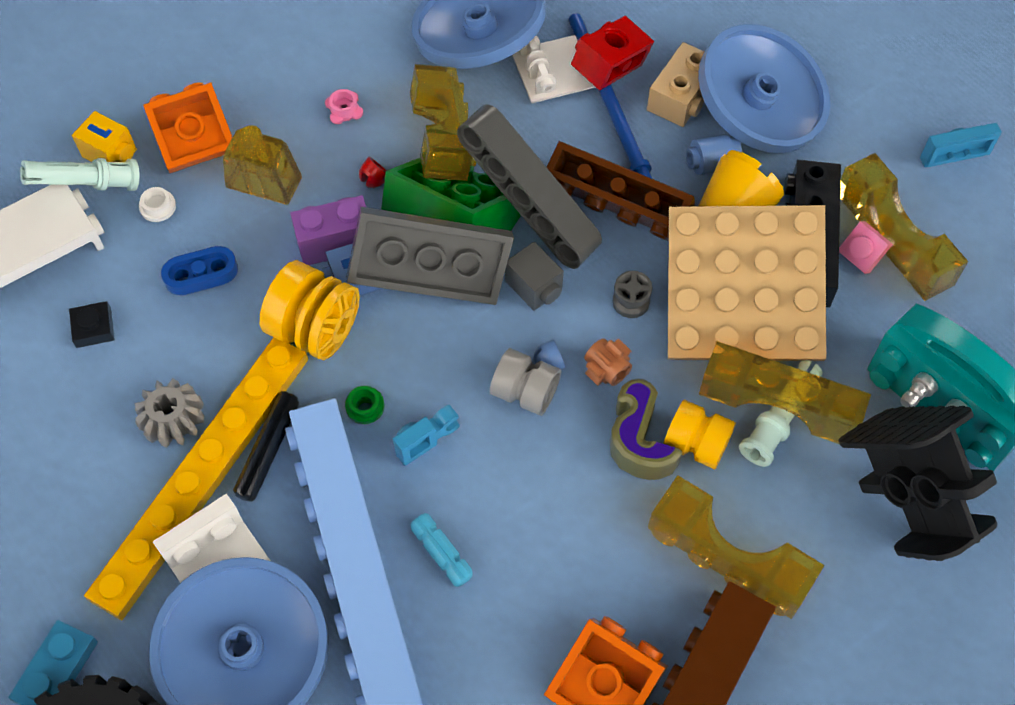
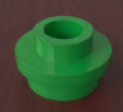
M370 386L354 388L345 400V410L348 417L358 424L373 423L384 412L385 403L382 394ZM363 403H369L372 405V407L368 410L358 409L359 406Z

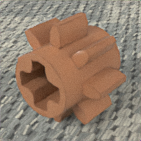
M602 338L595 342L585 354L584 359L588 362L586 364L588 370L585 374L597 386L602 382L615 386L632 369V364L629 362L631 358L628 357L632 351L619 338L615 342Z

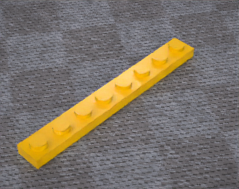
M273 337L84 594V597L89 602L121 621L125 618L165 562L153 541L202 510L267 419L277 395L282 391H287L309 360L306 352Z

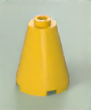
M730 150L720 158L698 206H776L784 196V190L772 172L766 177L758 170L762 164L758 160L743 152Z

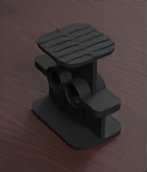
M902 406L890 408L858 424L857 427L838 439L842 448L866 449L874 471L859 480L858 483L861 491L870 494H884L893 505L903 508L911 532L895 543L894 550L898 556L929 561H943L963 553L997 528L998 524L994 516L971 514L966 500L982 495L997 484L992 470L970 469L957 435L956 428L973 417L970 407Z

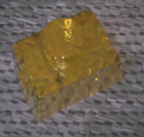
M253 125L236 130L223 156L225 186L229 189L289 205L302 179L300 170L287 143L281 139L262 134L261 130Z

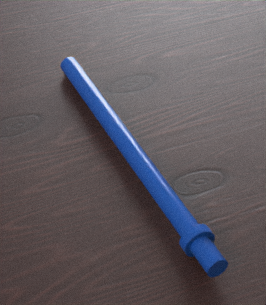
M579 13L572 14L568 21L574 35L579 40L588 31ZM610 84L600 90L599 93L631 164L629 169L653 179L650 174L652 167L649 161L643 158Z

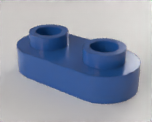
M214 246L169 259L161 269V278L167 290L172 294L187 295L229 283L237 275L238 264L234 253L230 249L223 246ZM224 267V269L215 272L217 268ZM182 277H188L186 280L179 281Z

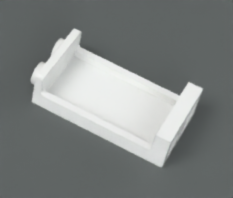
M49 185L0 210V288L89 242L94 244L97 251L105 248L99 238V235L105 232L94 213L89 216L85 214L84 210L89 208L78 188L71 191L68 185Z

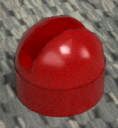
M368 157L360 167L359 178L361 182H366L368 188H377L384 184L387 170L373 158Z

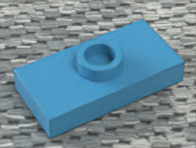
M996 122L966 129L956 128L947 133L929 136L920 159L924 167H932L990 155L1002 131Z

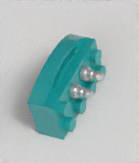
M916 303L885 333L867 368L870 372V379L881 389L886 390L890 388L901 397L900 402L905 407H970L973 417L956 428L962 448L965 449V456L971 464L979 468L987 467L989 470L994 471L1015 449V368L960 325Z

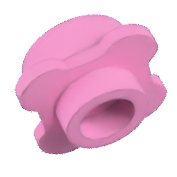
M339 89L325 100V106L331 112L330 121L332 123L341 124L343 121L357 120L363 116V109L357 103L359 99L358 94L348 89Z

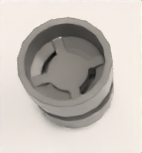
M509 348L502 356L491 381L490 394L510 403L517 399L521 408L542 416L549 407L561 377V369L543 361H539L534 365L530 356Z

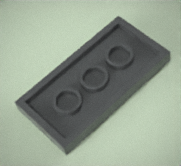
M361 206L346 275L347 283L496 305L514 236L512 231Z

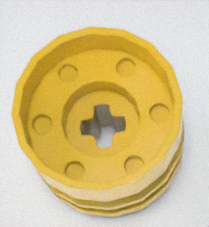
M294 260L285 265L270 284L262 303L259 325L262 332L288 344L295 342L297 349L309 352L311 356L317 359L326 360L332 357L341 347L353 326L359 308V290L346 282L342 283L341 280L333 276L325 278L322 271L301 261Z

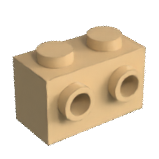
M682 42L650 87L647 111L681 127L685 126L691 116L696 117L704 104V99L699 87L698 71L705 51Z

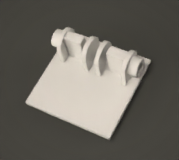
M575 35L540 43L538 36H535L525 47L512 55L531 104L596 88L571 65L576 53L575 45L578 41Z

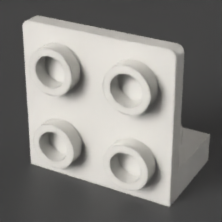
M227 493L153 541L180 583L199 569L226 559L249 557L271 561L243 522L236 506Z

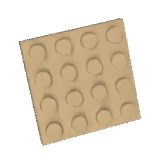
M825 205L669 207L668 360L825 361Z

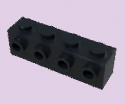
M797 159L793 174H786L784 195H790L789 203H785V206L825 205L826 307L830 308L838 290L841 164Z

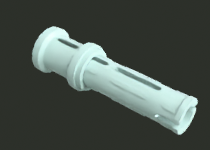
M97 158L92 163L22 160V167H20V177L23 185H92L93 188L105 191L107 187H126L128 191H136L139 185V166L136 159H127L126 162H107L105 158Z
M801 361L771 409L757 417L755 420L756 428L749 438H744L739 444V450L747 460L762 467L769 466L774 460L773 452L779 442L785 441L790 435L789 423L823 374L822 369L817 364L806 375L812 361Z

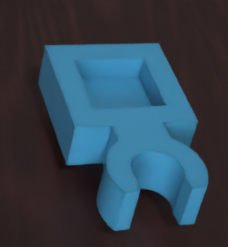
M450 404L441 408L431 419L428 420L427 417H424L417 423L410 422L398 431L397 435L393 438L396 456L404 466L435 447L439 438L453 433L460 427L456 421L459 416Z

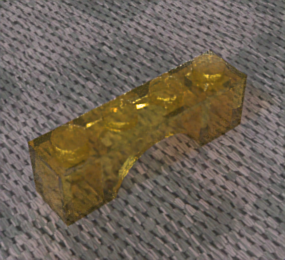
M414 65L410 88L413 114L425 117L435 123L425 126L420 152L424 178L467 181L470 166L475 167L477 163L463 147L457 136L458 127L468 119V103L463 102L464 84L459 82L456 68Z
M873 153L845 167L841 177L840 199L859 222L866 221L893 244L886 255L922 299L926 301L955 286L969 261L945 233L939 236H931L922 232L913 224L901 204L898 193V179L879 156Z
M719 341L715 344L699 391L701 396L735 408L747 403H761L784 409L800 418L808 426L811 435L839 444L838 439L857 427L858 424L863 423L871 394Z
M677 475L651 513L648 529L652 531L653 536L664 545L670 547L675 545L688 553L689 559L703 569L711 568L724 576L727 584L731 581L776 606L773 614L778 616L786 615L792 619L825 565L789 543H785L779 548L765 553L746 552L732 546L720 535L712 517L713 496Z

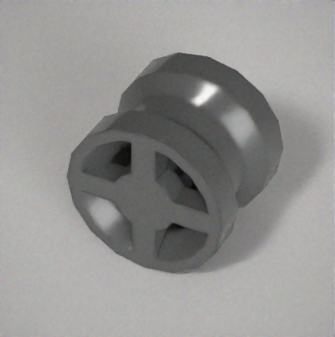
M627 271L616 279L612 301L617 313L627 318H638L647 312L653 289L652 282L648 276L638 271Z

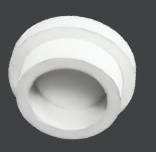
M161 187L149 188L140 197L139 211L143 218L148 221H164L170 218L176 210L174 196Z

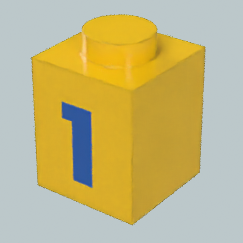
M96 111L72 134V138L81 156L91 162L97 158H105L107 162H126L127 159L133 157L137 150L127 127Z

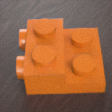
M201 82L193 83L186 86L183 92L173 95L167 93L159 94L152 97L149 103L143 104L169 174L237 151L211 82L207 84Z
M604 616L600 622L592 618L588 620L544 693V696L557 705H645L668 665L660 661L664 653L650 643L641 640L637 646L623 637L627 629L613 619Z

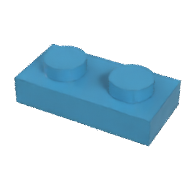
M57 620L8 698L19 705H37L34 699L44 691L49 692L51 695L58 693L59 683L70 679L75 681L98 641L93 636Z

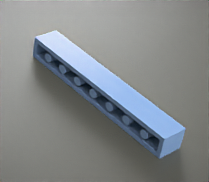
M336 398L291 410L289 415L292 426L286 427L285 431L291 451L299 449L301 461L294 463L300 486L308 485L311 497L304 499V504L310 523L317 521L321 535L313 537L319 560L328 559L331 573L323 575L330 600L338 598L341 612L334 614L340 640L349 639L352 653L344 655L351 681L359 679L363 695L355 697L356 704L423 705Z

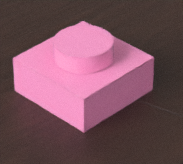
M860 221L839 247V253L864 274H868L893 244L866 221Z

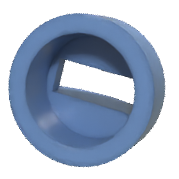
M554 339L537 347L534 353L535 363L543 361L559 369L566 368Z

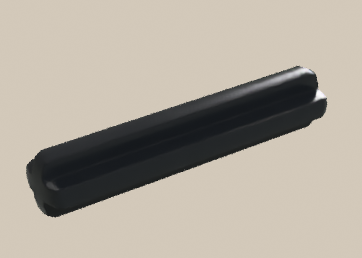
M282 391L277 395L235 484L233 492L236 497L248 502L256 499L286 434L285 428L289 427L291 423L289 411L295 410L299 406L298 397L294 394Z

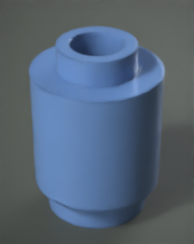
M727 134L692 140L690 148L686 150L687 165L697 175L714 173L720 158L724 154H727L730 150L742 152L741 144L733 136L729 137Z

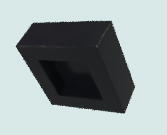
M107 301L69 309L72 342L76 348L115 340L112 311Z

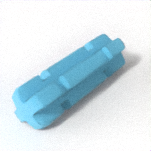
M421 514L411 522V530L419 541L423 540V546L442 571L447 570L446 576L454 586L460 587L472 578L473 572L471 567L464 559L460 560V553L442 530L437 529V524L429 514Z

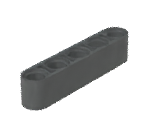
M486 104L458 127L457 136L463 147L556 258L568 268H578L602 243L601 234L504 115L494 106Z

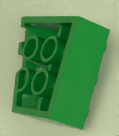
M430 153L389 169L385 174L381 210L512 231L521 217L520 213L486 173L474 172L473 165Z

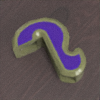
M634 379L621 387L617 397L616 415L619 417L616 418L611 430L610 453L621 470L637 478L659 480L673 474L679 465L683 451L659 442L645 440L658 392L650 382L644 379Z

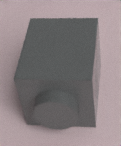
M533 242L508 259L505 270V282L535 311L544 303L546 305L551 304L560 296L563 287L564 271Z

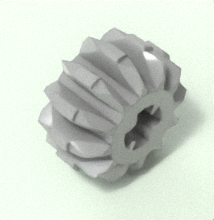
M172 378L169 384L164 387L161 382L156 380V390L153 392L142 390V397L145 401L134 403L135 411L138 414L135 418V423L151 443L158 440L161 446L167 448L171 441L175 439L178 444L183 446V436L186 434L197 436L198 430L195 425L204 422V414L201 411L204 405L199 395L195 394L193 387L188 383L180 386L179 382Z

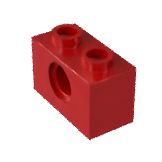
M625 15L614 22H606L599 30L592 34H584L575 45L576 53L571 65L600 91L641 67L654 40Z

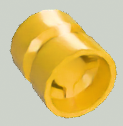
M684 399L670 424L663 444L683 451V456L692 452L694 453L695 461L715 470L732 436L736 422L716 413L707 417L705 408Z

